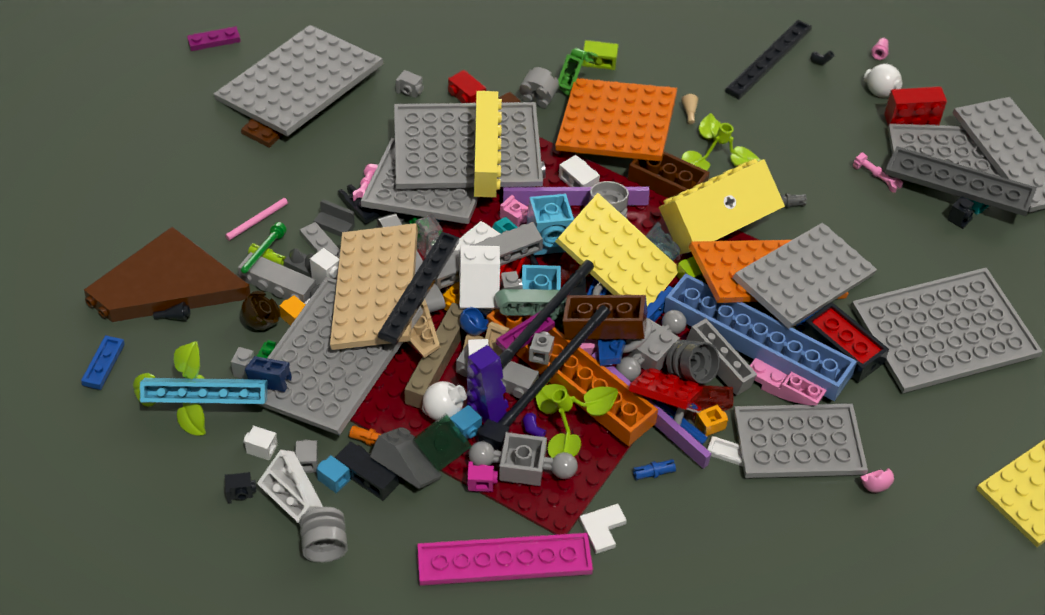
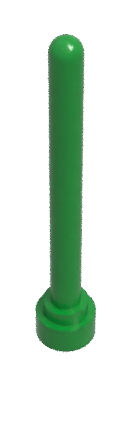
M276 222L270 228V235L242 266L241 272L243 274H246L276 239H280L286 234L287 228L283 223Z

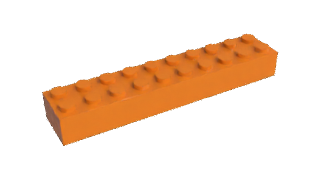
M495 309L486 316V319L489 321L487 326L490 322H494L509 328L510 331L532 316L503 315L499 309ZM555 327L548 331L554 337V347L548 365L529 361V349L532 342L516 353L519 358L535 371H538L540 375L571 342L570 339H565V335ZM580 347L549 381L551 384L563 385L570 397L574 396L583 403H585V393L593 388H616L618 395L612 408L604 415L590 416L627 446H630L656 424L658 409L641 395L630 392V386L606 367L600 366L596 359ZM578 405V406L581 407L584 411L587 412V407H582V406Z

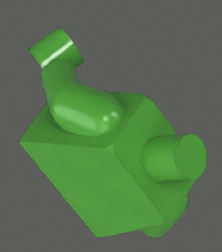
M574 48L570 55H566L558 81L559 89L568 97H570L573 83L577 80L583 60L595 64L593 58L595 56L598 57L597 54Z

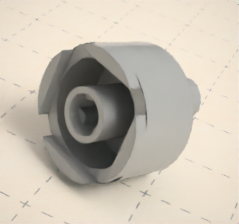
M534 67L533 70L530 69L520 85L522 100L524 102H536L541 108H546L559 88L558 79L556 77L554 79L551 76L552 73L547 69L541 67Z

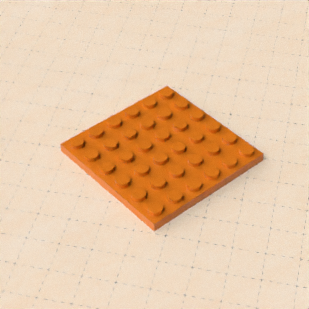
M577 78L576 82L573 83L556 142V150L662 161L677 96V88Z

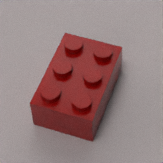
M942 87L891 89L884 116L888 126L889 124L940 125L947 100Z

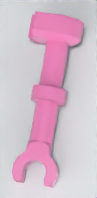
M863 152L855 158L852 167L857 170L864 166L872 172L874 177H879L886 182L891 192L895 193L898 187H902L903 182L900 179L886 175L882 168L876 167L867 160L868 156Z
M368 164L365 167V177L360 182V188L353 192V201L363 197L378 165Z

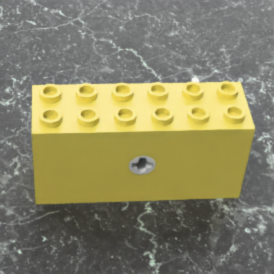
M753 159L738 165L734 169L725 171L723 174L715 176L706 182L700 183L692 189L685 190L675 197L664 200V205L660 206L659 210L680 255L690 252L689 245L692 241L718 240L785 207L765 159L760 161Z

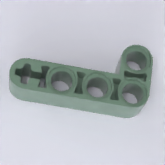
M502 289L495 294L494 299L503 315L534 316L548 304L559 290ZM567 297L549 316L555 322V328L558 330L563 328Z

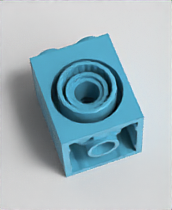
M566 194L529 197L527 224L533 222L543 238V250L533 253V255L566 252L555 242L574 220Z

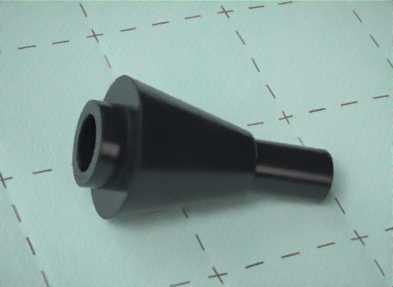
M185 302L163 311L153 312L154 319L167 318L187 321L191 315L190 307Z

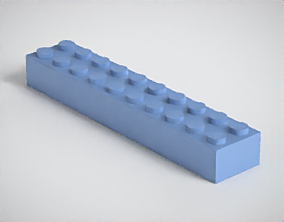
M686 273L666 297L665 313L670 310L682 312L686 317V324L691 327L707 318L735 350L753 359L757 358L787 375L791 371L826 389L827 391L824 396L833 401L837 399L853 376L856 360L793 328L788 329L782 322L743 302L717 303L706 283Z

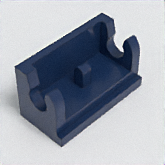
M254 356L245 368L248 379L267 380V389L285 392L287 389L285 379L288 381L292 380L289 362Z

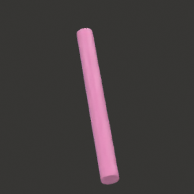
M286 198L279 200L225 234L227 240L230 241L287 205L288 201Z

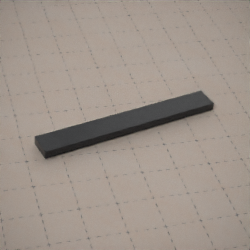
M797 20L726 87L725 93L740 100L811 31L812 26Z
M441 232L378 333L379 339L397 345L457 247L459 237Z

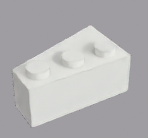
M280 450L257 484L290 516L300 523V518L304 513L314 508L323 507L295 453L293 451Z

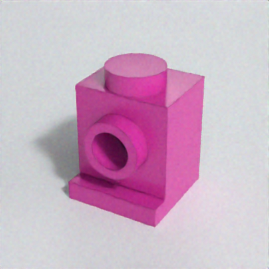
M469 462L468 491L493 492V483L497 484L498 471H494V466L473 465V462Z

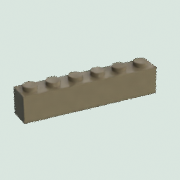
M451 304L436 331L441 347L427 357H422L405 388V404L422 409L425 391L432 384L439 382L465 331L461 328L459 320L460 314L464 309H460L458 304Z

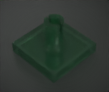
M447 413L414 437V441L438 471L472 447Z

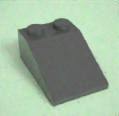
M400 427L378 436L370 455L371 458L417 488H422L441 479L442 475L417 437L410 434L409 430Z

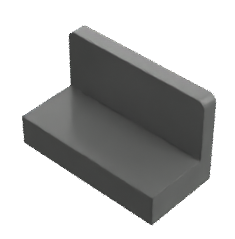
M321 200V212L313 222H316L321 229L342 237V232H349L354 229L355 219L353 211L326 200Z

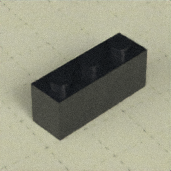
M350 441L334 458L349 468L352 481L384 501L399 485V475L371 458V454L366 452L362 446Z

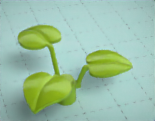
M712 113L701 121L698 129L704 138H713L715 140L705 156L702 157L696 151H687L681 157L682 160L708 171L710 163L705 159H707L717 142L720 144L729 142L730 152L732 153L730 160L735 166L753 159L760 161L753 152L745 147L736 146L733 149L734 138L731 137L734 130L733 126L728 123L721 124Z
M191 342L177 348L174 353V365L179 372H183L182 376L188 379H205L202 375L198 374L200 369L198 342ZM144 373L135 378L133 388L139 402L140 381L144 378H156L154 375ZM157 402L140 403L144 406L149 407L155 405ZM183 403V407L177 410V419L181 428L192 435H205V418L201 405L199 403Z
M550 384L542 388L536 395L539 409L545 414H553L559 409L566 429V434H557L550 440L548 453L551 458L563 452L570 453L575 457L580 450V437L575 434L570 435V429L564 413L572 408L573 402L582 407H587V412L590 415L601 416L612 408L618 395L616 388H593L585 393V403L577 400L574 396L570 397L563 385Z

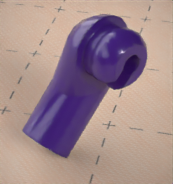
M534 413L525 414L523 417L525 431L533 436L545 437L546 430L537 426L536 415Z

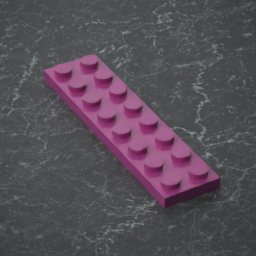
M588 533L417 544L420 585L589 575L593 572Z

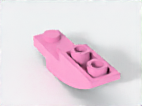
M757 358L750 365L757 373L755 381L762 384L761 389L779 398L799 404L817 406L827 391L792 371L787 375Z

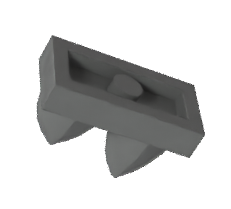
M294 248L284 260V266L312 278L310 258L314 255L312 253L306 255L297 248Z

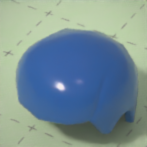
M468 307L461 312L459 318L460 325L467 334L476 336L488 329L487 324L489 321L484 319L483 314L477 308Z

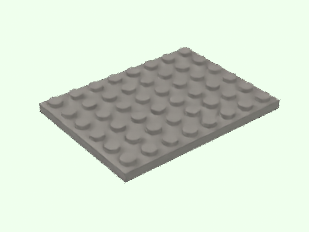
M309 25L214 93V98L288 136L383 65V58Z
M536 102L502 103V110H498V112H502L501 123H498V125H501V136H498V138H501V150H498L501 151V164H497L501 165V178H497L500 179V187L543 186ZM476 103L394 104L396 189L474 188Z
M987 267L855 300L851 304L864 329L889 348L885 364L902 393L1040 357L1043 352Z
M326 277L268 356V359L289 362L292 380L288 381L285 379L287 383L285 392L267 389V401L265 404L257 405L340 435L403 342H398L397 345L389 343L332 350L330 340L337 280ZM419 307L412 319L411 330L423 314L422 307Z

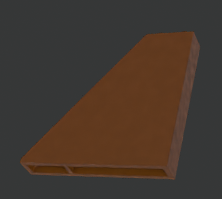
M174 227L169 228L84 289L87 305L91 308L94 307L103 318L106 317L111 322L152 316L153 312L166 310L182 302L189 305L190 309L245 300L251 294L249 284Z

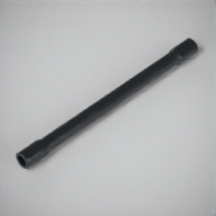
M585 260L575 271V274L511 345L499 355L502 370L564 301L567 295L594 269V264L590 260Z
M602 304L587 324L497 423L510 427L515 422L519 414L589 335L608 317L611 311Z

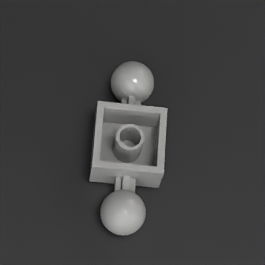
M678 310L666 312L662 318V326L649 319L652 323L650 336L637 349L623 353L624 358L621 359L620 364L616 365V369L630 382L640 375L641 368L644 370L654 368L660 371L666 365L670 347L680 339L676 334L681 333L686 327V317L682 312ZM627 339L625 345L630 344L636 339Z
M506 432L503 451L494 450L491 444L484 441L475 443L469 450V459L473 462V465L490 466L493 462L500 463V481L541 486L543 469L552 470L554 475L560 479H568L576 473L578 468L577 460L570 453H559L554 458L545 457L547 438Z

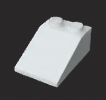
M460 245L459 308L499 309L494 297L499 291L500 246Z

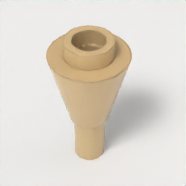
M687 94L682 97L681 101L688 117V124H694L698 97L694 94Z

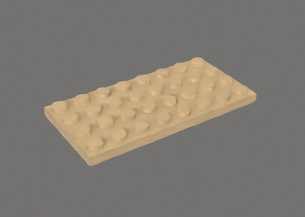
M416 223L342 232L330 340L332 350L390 343L379 339L378 333L415 275L418 235ZM412 320L399 342L411 341Z

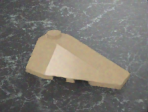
M424 299L420 306L423 309V314L411 330V341H406L423 358L441 347L426 300Z

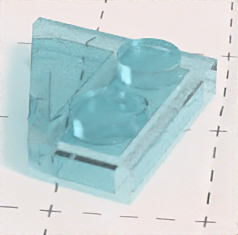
M657 222L646 237L674 261L680 254V247L672 241L668 233H664L661 229L662 225Z

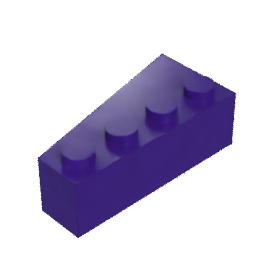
M488 345L468 356L466 405L472 407L482 417L484 424L487 419L498 422L509 407L508 401L504 400L503 397L506 388L501 380L504 378L501 359Z

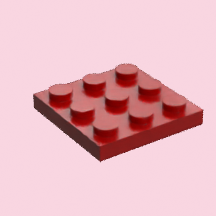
M654 368L646 369L630 383L629 387L630 392L685 410L702 394L703 387L699 386L697 382L691 380L683 381L676 375H665Z

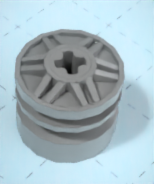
M603 181L591 187L589 201L599 193L627 219L629 192L624 185L612 181Z
M319 507L311 509L301 516L302 551L306 559L313 562H330L346 554L348 546L344 514L340 510L333 507Z

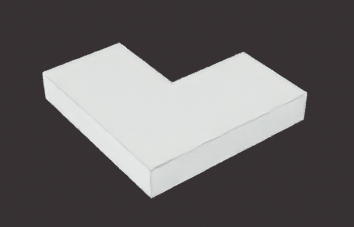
M618 504L579 517V521L585 533H588L589 541L596 554L615 548L616 543L609 530L625 525L627 521Z

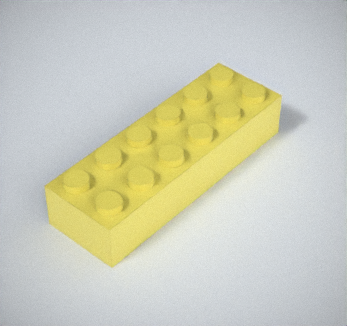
M477 91L474 197H496V190H500V179L497 178H501V165L497 164H501V151H498L501 150V138H498V136H501V125H498V123H501L502 112H498V110H502V99H498L497 91Z

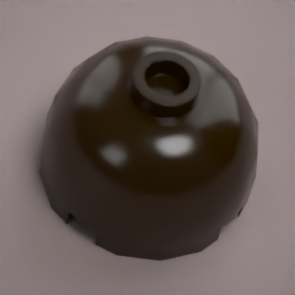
M253 291L244 300L241 307L244 322L256 330L269 329L279 321L278 318L281 315L277 303L272 298L269 300L265 297L266 293L262 291Z

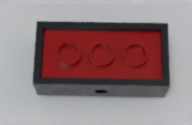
M833 302L805 320L803 334L857 361L852 378L858 383L885 363L889 348Z

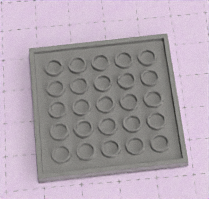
M391 138L361 199V207L469 224L479 197H474V188L396 189L395 138Z

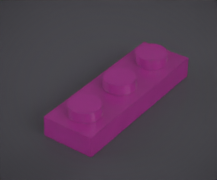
M237 26L187 35L191 51L241 42Z
M539 312L498 337L496 344L503 351L507 349ZM548 317L535 333L548 332L555 327V322ZM534 334L521 348L532 342Z

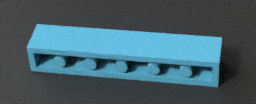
M144 378L140 381V402L265 404L267 401V380Z

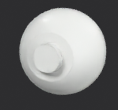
M890 64L877 65L865 73L864 81L867 83L871 93L877 97L888 98L891 89H901L902 87L900 72Z
M445 381L434 383L424 393L423 412L435 421L448 422L450 417L462 410L463 401L467 399L466 392L461 385L455 386Z

